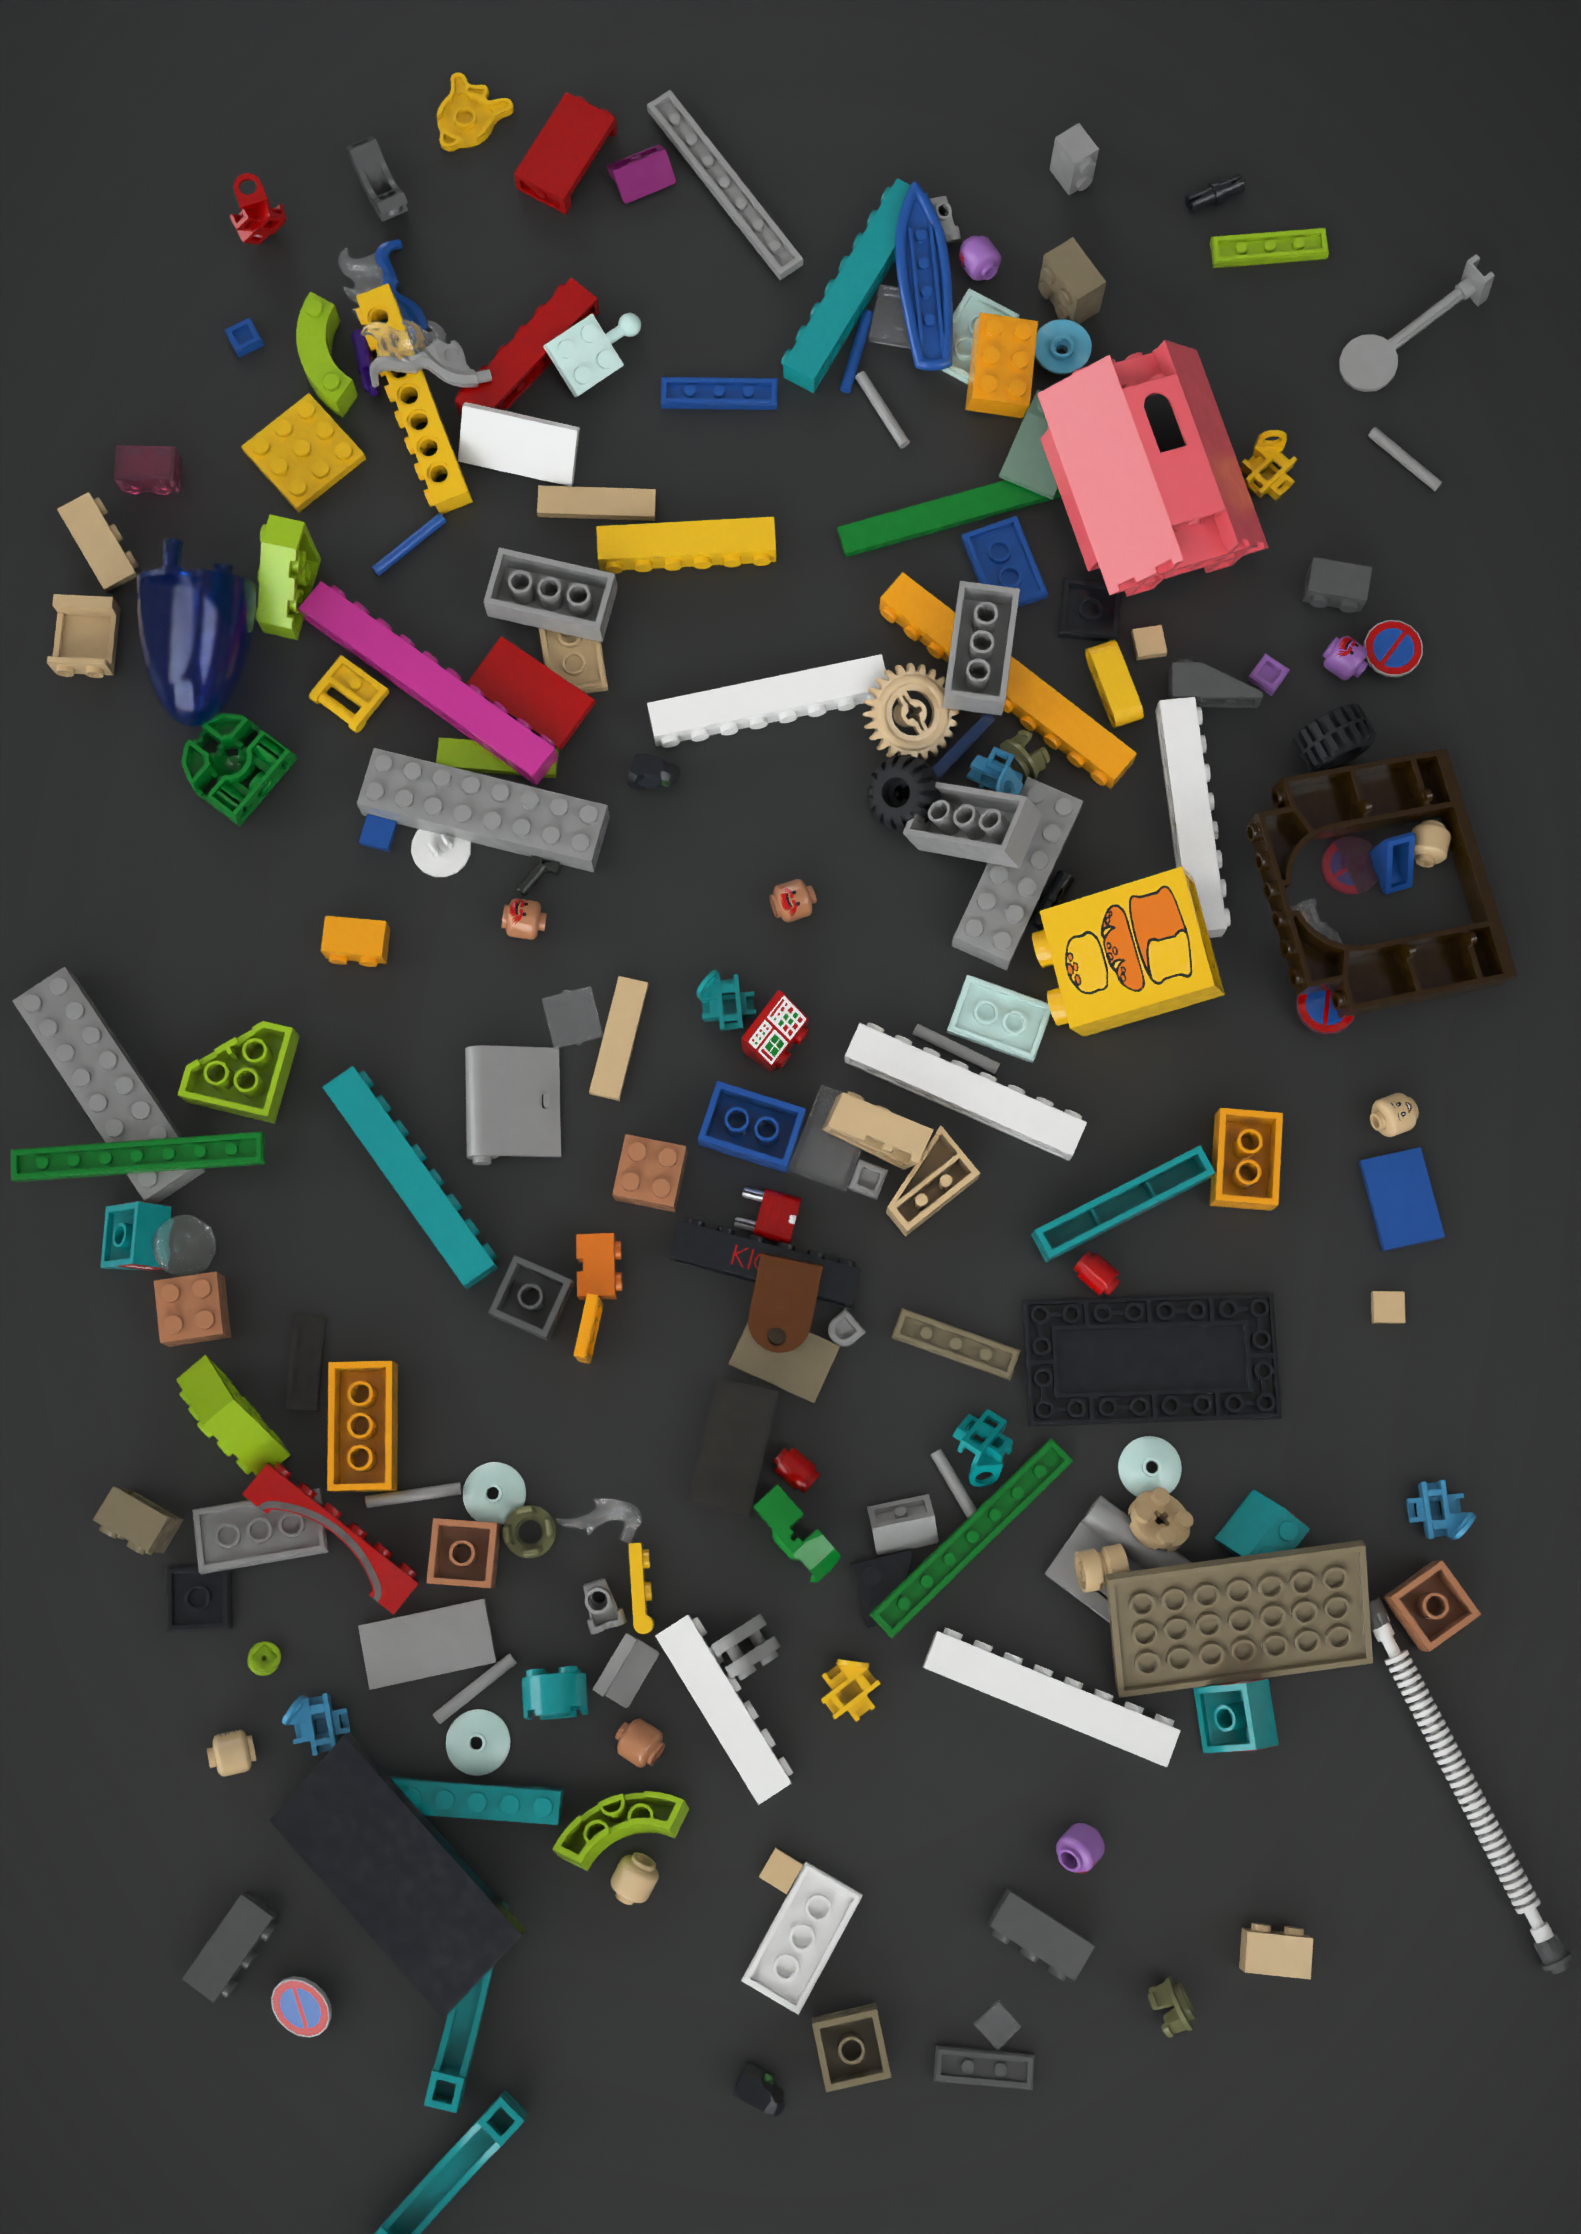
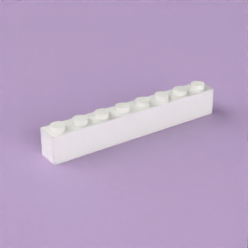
M882 654L649 702L647 706L656 747L662 745V747L669 748L677 746L681 741L692 739V741L698 742L709 738V735L719 733L721 735H732L737 733L738 729L748 727L751 729H761L766 727L768 723L776 721L789 723L795 721L800 716L818 717L824 715L829 710L847 711L853 709L856 705L863 704L864 700L874 699V696L868 692V689L880 688L875 682L876 678H882L887 681L884 674L886 669Z
M1195 697L1159 700L1155 713L1176 868L1183 866L1194 878L1209 937H1222L1227 927L1230 926L1231 920L1229 909L1224 908L1223 897H1226V882L1224 879H1220L1219 868H1222L1221 850H1216L1215 839H1218V824L1216 821H1212L1211 811L1214 810V795L1212 792L1208 793L1207 782H1210L1211 777L1209 764H1204L1203 753H1206L1207 744L1205 735H1200L1199 725H1202L1203 722L1202 709L1196 706Z
M859 1023L845 1054V1063L1065 1160L1070 1161L1087 1124L1086 1121L1081 1120L1082 1116L1077 1112L1065 1109L1064 1112L1054 1108V1104L1045 1098L1037 1097L1035 1100L1024 1095L1025 1091L1015 1085L1009 1084L1006 1087L996 1083L997 1079L990 1074L980 1072L978 1075L969 1071V1067L966 1064L957 1060L948 1062L940 1058V1054L933 1049L924 1047L921 1050L912 1046V1041L903 1036L896 1035L894 1038L884 1034V1029L878 1025Z
M945 1627L943 1633L935 1632L922 1666L923 1668L1168 1767L1181 1731L1172 1727L1174 1720L1157 1713L1154 1719L1142 1715L1144 1708L1127 1701L1124 1707L1112 1702L1113 1695L1095 1689L1094 1694L1083 1691V1683L1065 1676L1063 1682L1052 1678L1053 1671L1035 1664L1033 1670L1022 1666V1658L1005 1652L1003 1657L991 1653L993 1646L975 1640L973 1645L961 1641L963 1634Z

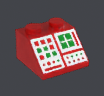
M778 990L741 1038L742 1052L771 1073L776 1067L782 1069L791 1057L789 1050L795 1043L800 1045L810 1031L807 1029L808 1017L783 992Z

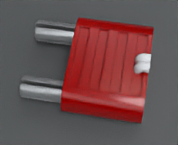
M744 1187V1192H742L744 1198L762 1203L757 1221L737 1216L735 1218L737 1222H734V1227L754 1232L753 1235L767 1240L790 1244L802 1198L767 1188L764 1192Z

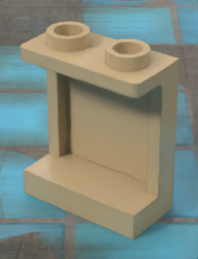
M54 594L52 606L57 611L53 656L47 657V664L54 673L63 677H72L74 674H85L91 678H103L104 675H114L121 611L115 599L106 596Z

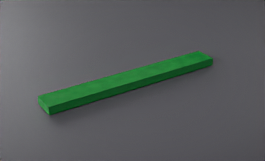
M1003 480L837 527V533L846 558L1050 501L1051 499ZM1059 489L1053 499L1061 497Z
M248 1132L11 1149V1181L25 1182L266 1164L265 1133Z
M1050 1438L871 1611L869 1616L890 1638H893L1055 1480L1073 1460Z

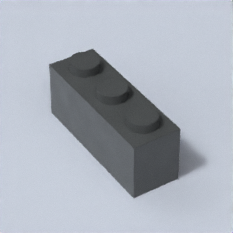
M1009 1888L1006 1889L987 1922L993 1928L991 1934L1007 1945L1010 1940L1020 1945L1021 1949L1019 1952L1035 1963L1040 1958L1050 1965L1047 1970L1062 1981H1065L1067 1976L1074 1981L1077 1979L1095 1947L1090 1940Z
M250 1891L242 1893L182 1980L213 2003L222 1996L227 1998L239 1982L235 1977L240 1969L244 1968L247 1970L257 1957L258 1952L254 1950L261 1939L266 1942L277 1928L278 1924L274 1921L279 1913Z

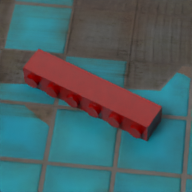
M572 277L565 284H560L554 291L553 297L546 304H542L536 309L533 318L526 325L523 324L517 329L514 338L507 345H502L497 350L495 358L488 365H484L478 370L490 369L492 381L480 383L478 387H462L458 391L454 400L458 414L462 416V406L465 402L507 411L552 363L543 346L593 313L594 317H596L600 313L597 297Z

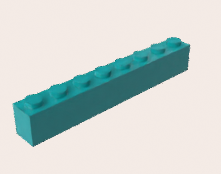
M897 178L891 188L887 187L881 198L882 204L878 210L874 209L871 212L866 224L868 227L864 233L860 232L856 236L852 246V253L850 256L845 255L838 269L839 274L835 280L832 278L829 280L821 303L816 302L810 313L811 319L807 326L802 325L795 339L797 342L793 349L788 348L781 361L783 365V378L814 394L861 317L862 311L866 309L896 259L895 240L897 222L910 184Z
M351 1066L322 1088L462 1285L467 1290L498 1269L493 1262L498 1258L488 1243L482 1246L478 1241L476 1235L480 1231L470 1218L465 1221L458 1213L462 1206L452 1193L446 1196L440 1186L445 1182L434 1168L428 1171L423 1164L427 1157L417 1143L413 1146L408 1143L405 1137L409 1132L399 1119L393 1122L387 1112L392 1110L382 1094L378 1097L373 1094L370 1088L374 1086V1083L364 1070L358 1073L355 1067Z

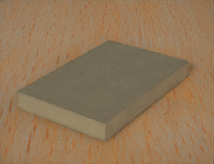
M747 1323L729 1361V1365L814 1404L840 1346L809 1332L806 1340L796 1349L783 1353L772 1352L764 1349L754 1340ZM775 1327L769 1330L768 1336L773 1343L780 1344L786 1340V1334L781 1328Z

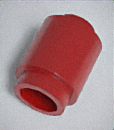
M1090 1250L1073 1268L1078 1273L1077 1277L1099 1296L1104 1292L1109 1296L1121 1283L1117 1279L1120 1272L1098 1253L1095 1255Z
M795 1447L791 1451L784 1448L773 1461L777 1465L773 1471L793 1489H799L803 1493L821 1475L815 1470L817 1466Z

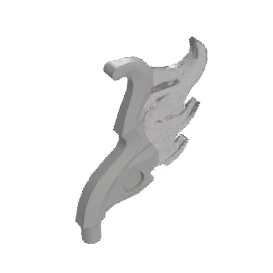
M404 319L402 324L407 328L404 331L393 329L385 323L373 322L366 325L361 332V336L372 335L378 343L377 358L370 366V379L373 387L379 386L378 376L383 371L417 374L421 369H427L444 382L458 387H478L480 383L492 381L490 369L475 372L474 369L469 368L463 349L458 342L452 340L451 344H446L445 331L436 322H428V326L432 329L431 332L424 331L416 323Z

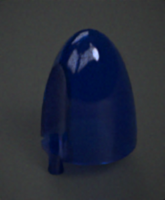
M164 539L163 566H160L159 569L144 571L137 576V618L142 654L153 690L165 711L182 725L198 727L212 720L223 710L240 680L253 633L257 586L248 579L233 575V566L226 563H215L214 570H187L182 568L183 541L169 539L168 542V539Z

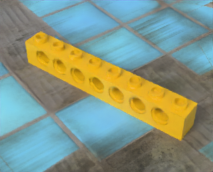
M389 283L356 296L360 307L356 308L355 311L361 325L367 324L370 333L365 334L371 351L376 350L379 357L391 356L399 360L417 354ZM381 320H388L386 324L377 326ZM398 345L394 351L387 352L390 346ZM423 369L419 370L417 374L407 373L401 378L396 377L399 372L383 371L380 373L381 377H387L389 384L384 387L390 402L396 401L399 409L394 412L401 429L406 428L408 437H405L404 441L410 455L416 454L418 463H415L414 467L420 481L425 480L428 489L424 490V494L429 506H436L438 512L444 514L472 503L473 500ZM410 397H417L415 402L411 404L406 403ZM427 422L425 428L416 430L418 424ZM437 448L434 455H425L429 449ZM447 474V478L444 481L435 482L439 475Z

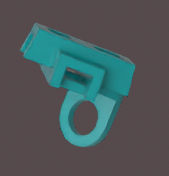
M714 969L705 977L696 991L697 998H699L703 1006L702 1019L704 1022L719 1021L720 1031L743 1029L742 1018H752L756 1015L753 1001L754 991L740 992L738 974L733 975L734 979L720 980L719 972ZM726 993H735L731 995H722ZM729 1021H738L734 1023H724Z
M989 1409L979 1419L969 1413L952 1435V1437L960 1441L957 1449L959 1453H962L966 1448L975 1454L968 1474L970 1484L975 1487H985L997 1481L1004 1465L1002 1461L1003 1455L1005 1453L1009 1455L1012 1452L1013 1440L1002 1434L1006 1428L1007 1420ZM989 1419L998 1424L996 1428L987 1423ZM975 1434L983 1438L985 1441L981 1442L978 1439H976L974 1437ZM983 1472L992 1473L986 1479H976V1476Z

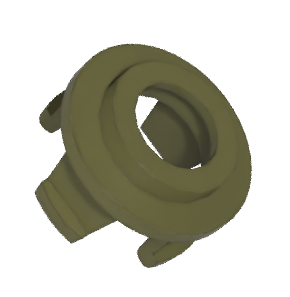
M1020 730L1012 739L1002 742L1000 749L1015 755L1011 769L1022 773V780L1026 781L1027 777L1036 780L1038 773L1046 768L1045 763L1050 761V756L1045 747L1028 754L1024 747L1031 740L1032 733ZM1001 758L1002 762L1005 764L1007 760Z
M526 1505L516 1508L508 1516L502 1529L505 1544L515 1555L522 1558H536L545 1554L552 1547L556 1537V1526L552 1516L546 1510L538 1506ZM528 1520L538 1522L542 1528L541 1538L533 1544L523 1542L519 1536L520 1526Z
M1169 1976L1165 1978V1982L1149 1988L1148 1998L1153 2010L1171 2006L1175 2007L1163 2016L1165 2023L1161 2028L1168 2038L1174 2037L1173 2034L1185 2030L1188 2032L1194 2030L1192 2020L1196 2019V2014L1181 1982L1175 1983L1172 1977Z

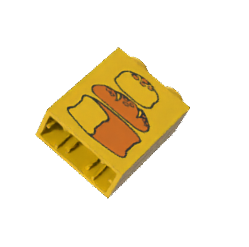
M1183 866L1040 911L1044 929L1032 933V941L1037 959L1042 968L1054 965L1059 988L1047 991V999L1052 1017L1057 1026L1068 1023L1071 1030L1085 1037L1225 995L1195 881Z

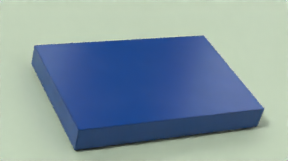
M1017 516L961 535V540L979 583L1019 588L1018 608L1048 597L1047 589Z
M1421 1147L1359 1161L1382 1252L1445 1237Z

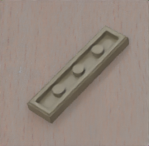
M904 1308L901 1309L892 1335L894 1340L1009 1381L1020 1350Z

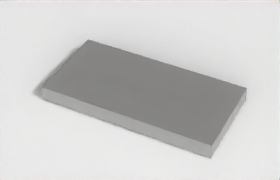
M313 1489L318 1493L315 1499L323 1504L321 1489ZM249 1500L192 1510L200 1574L329 1552L326 1528L311 1519L292 1512L271 1510L269 1514H266Z
M485 1598L358 1626L369 1690L497 1662Z

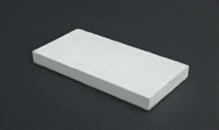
M465 402L462 406L458 462L572 486L574 483L580 427Z
M806 1861L741 1981L799 2015L863 1894Z

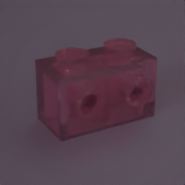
M116 445L114 480L121 491L128 494L154 492L159 495L180 492L182 458L175 446Z

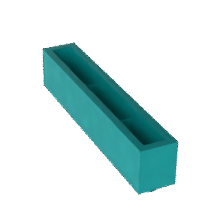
M1200 1145L1035 1229L1031 1236L1047 1263L1203 1183L1216 1172Z

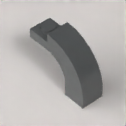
M370 136L347 146L346 150L379 219L383 222L408 211L406 206L408 201L405 194L395 183L376 139Z

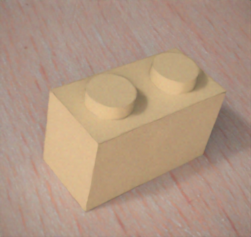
M1251 1923V1928L1242 1927L1239 1968L1243 1972L1311 1980L1313 1938L1304 1934V1928L1284 1926V1932L1272 1931L1271 1925L1264 1923Z

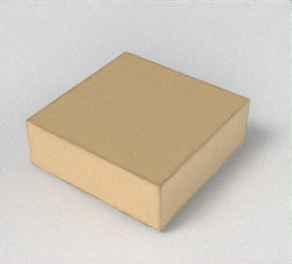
M1162 625L1132 629L1131 635L1137 661L1166 656L1167 648Z
M1372 1291V1324L1406 1323L1405 1292Z
M775 1847L759 1874V1878L787 1894L803 1864Z

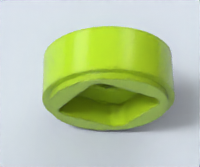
M258 1642L249 1651L247 1658L248 1666L257 1675H270L277 1670L281 1661V1653L279 1648L271 1642Z

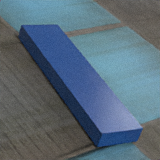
M661 377V409L777 410L778 378Z

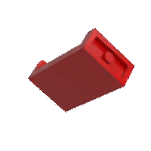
M566 92L514 172L517 190L566 215L572 206L570 196L608 136L615 137L617 134L616 117L606 109H599L589 104L583 97L573 96Z

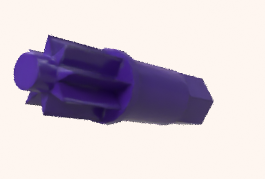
M362 328L353 330L351 339L363 389L366 393L370 392L371 396L378 395L379 388H382L380 377L378 387H373L371 383L370 366L374 361V356L365 337V334L368 332Z

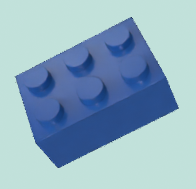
M717 1081L698 1136V1144L704 1148L787 1173L806 1117V1108Z

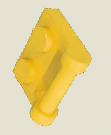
M340 655L312 689L309 699L316 704L321 703L347 722L351 730L359 733L366 725L369 717L387 697L389 690L351 661ZM333 687L359 706V711L356 714L351 712L328 695V690Z

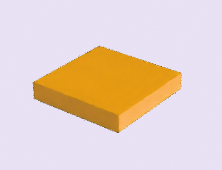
M587 1293L573 1355L579 1362L588 1364L592 1361L604 1306L598 1295Z

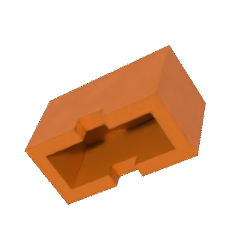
M614 1233L576 1234V1258L579 1260V1263H583V1271H577L578 1299L586 1300L587 1293L598 1295L601 1300L617 1299V1291H622L623 1289L622 1272H617L616 1260H622L621 1241H616Z

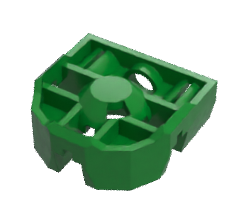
M221 713L204 721L201 725L203 730L199 734L198 740L192 741L189 739L186 742L181 764L196 794L240 827L295 763L297 757L292 751L265 731L260 730L257 725L243 715ZM252 732L257 734V737L251 744L245 747L244 742ZM212 738L219 745L216 746L218 750L215 753L211 752L209 754L202 748ZM238 749V755L228 756L226 751ZM256 766L260 770H262V772H259L252 779V781L249 784V788L247 789L242 784L251 778ZM213 778L218 781L217 784L207 795L204 794V788Z
M778 1484L753 1506L757 1514L772 1529V1538L777 1546L790 1560L800 1561L812 1574L810 1582L818 1583L832 1570L840 1559V1554L818 1529L803 1542L799 1537L794 1541L791 1539L794 1535L791 1528L804 1517V1513Z

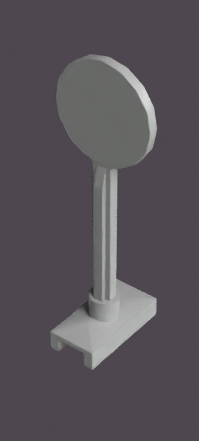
M1475 254L1467 260L1461 282L1455 286V290L1392 338L1387 340L1382 336L1367 334L1352 339L1343 348L1339 359L1340 374L1345 383L1353 389L1362 392L1377 391L1387 386L1394 378L1398 368V354L1396 350L1461 300H1466L1470 297L1477 307L1485 302L1495 275L1492 271L1486 276L1481 274L1477 269L1480 257Z

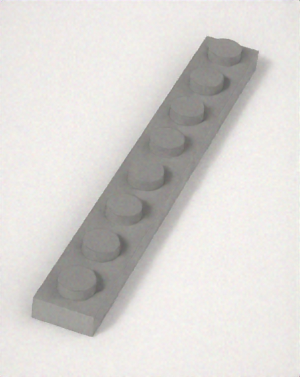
M669 90L648 103V113L778 279H783L803 266L801 255L672 91Z

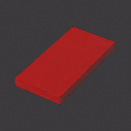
M502 636L466 683L468 686L471 684L477 686L485 694L484 698L491 703L497 701L508 710V714L516 720L517 718L523 719L531 726L532 731L539 736L542 734L547 736L559 750L564 748L596 704L592 697Z

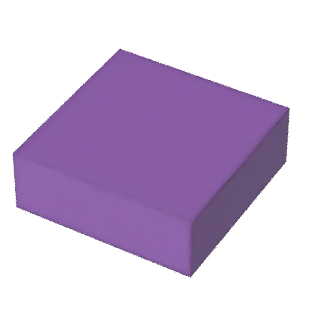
M1265 653L1247 680L1272 696L1290 669Z

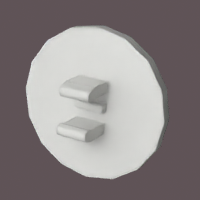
M419 829L412 840L411 854L415 864L423 873L433 877H448L458 873L466 865L471 855V842L446 836V834Z

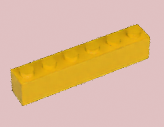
M774 517L596 526L599 568L601 571L618 574L623 570L649 572L657 568H665L669 571H676L682 567L707 569L712 565H724L725 567L733 568L753 563L756 566H765L771 562H776Z

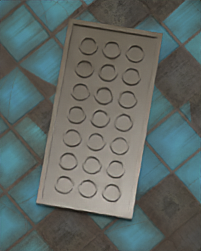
M1362 1540L1105 1574L1116 1692L1119 1698L1373 1663L1366 1545Z

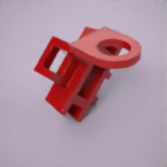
M244 173L235 179L233 188L241 212L239 214H231L230 218L243 243L260 245L270 234H274L285 224L287 218L283 204H279L276 208H271L263 185L256 175ZM247 180L253 181L256 184L255 192L249 195L243 194L240 191L241 183Z

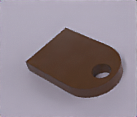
M765 1252L761 1253L748 1317L750 1333L761 1347L772 1352L783 1353L796 1349L806 1340L812 1326L824 1265ZM778 1327L784 1330L786 1340L780 1344L773 1343L768 1336V1332L772 1328Z

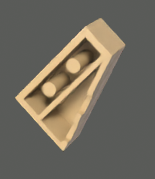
M87 492L57 508L97 579L107 593L138 576L135 568L139 565L131 551L124 552L119 542L124 539L115 524L109 526L104 517L108 511L99 497L94 499Z
M848 1091L847 1094L843 1092L836 1097L821 1130L903 1170L919 1164L934 1129L892 1113L882 1106L865 1102L862 1096L854 1092Z
M941 1125L926 1147L919 1164L913 1167L886 1210L887 1215L905 1237L978 1180L980 1172Z

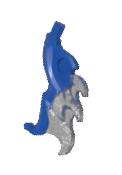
M396 239L385 242L378 247L376 253L362 259L349 257V250L345 248L339 256V266L344 275L351 278L355 283L353 289L344 287L346 295L358 303L357 295L389 283L407 329L416 334V346L418 348H426L428 346L427 334L430 333L426 318L421 308L415 302L397 292L400 284L389 259L390 253L393 250L403 248L401 240ZM355 308L351 309L355 317L359 319ZM381 320L378 323V326L386 324L388 320Z

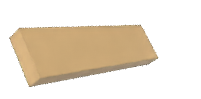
M538 485V517L655 521L656 489Z
M622 976L618 977L589 1090L590 1095L620 1101L649 987L648 982Z

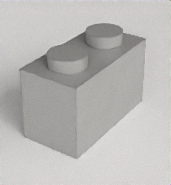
M1080 123L1055 137L1049 169L1068 195L1077 190L1083 191L1090 186L1093 181L1099 148Z

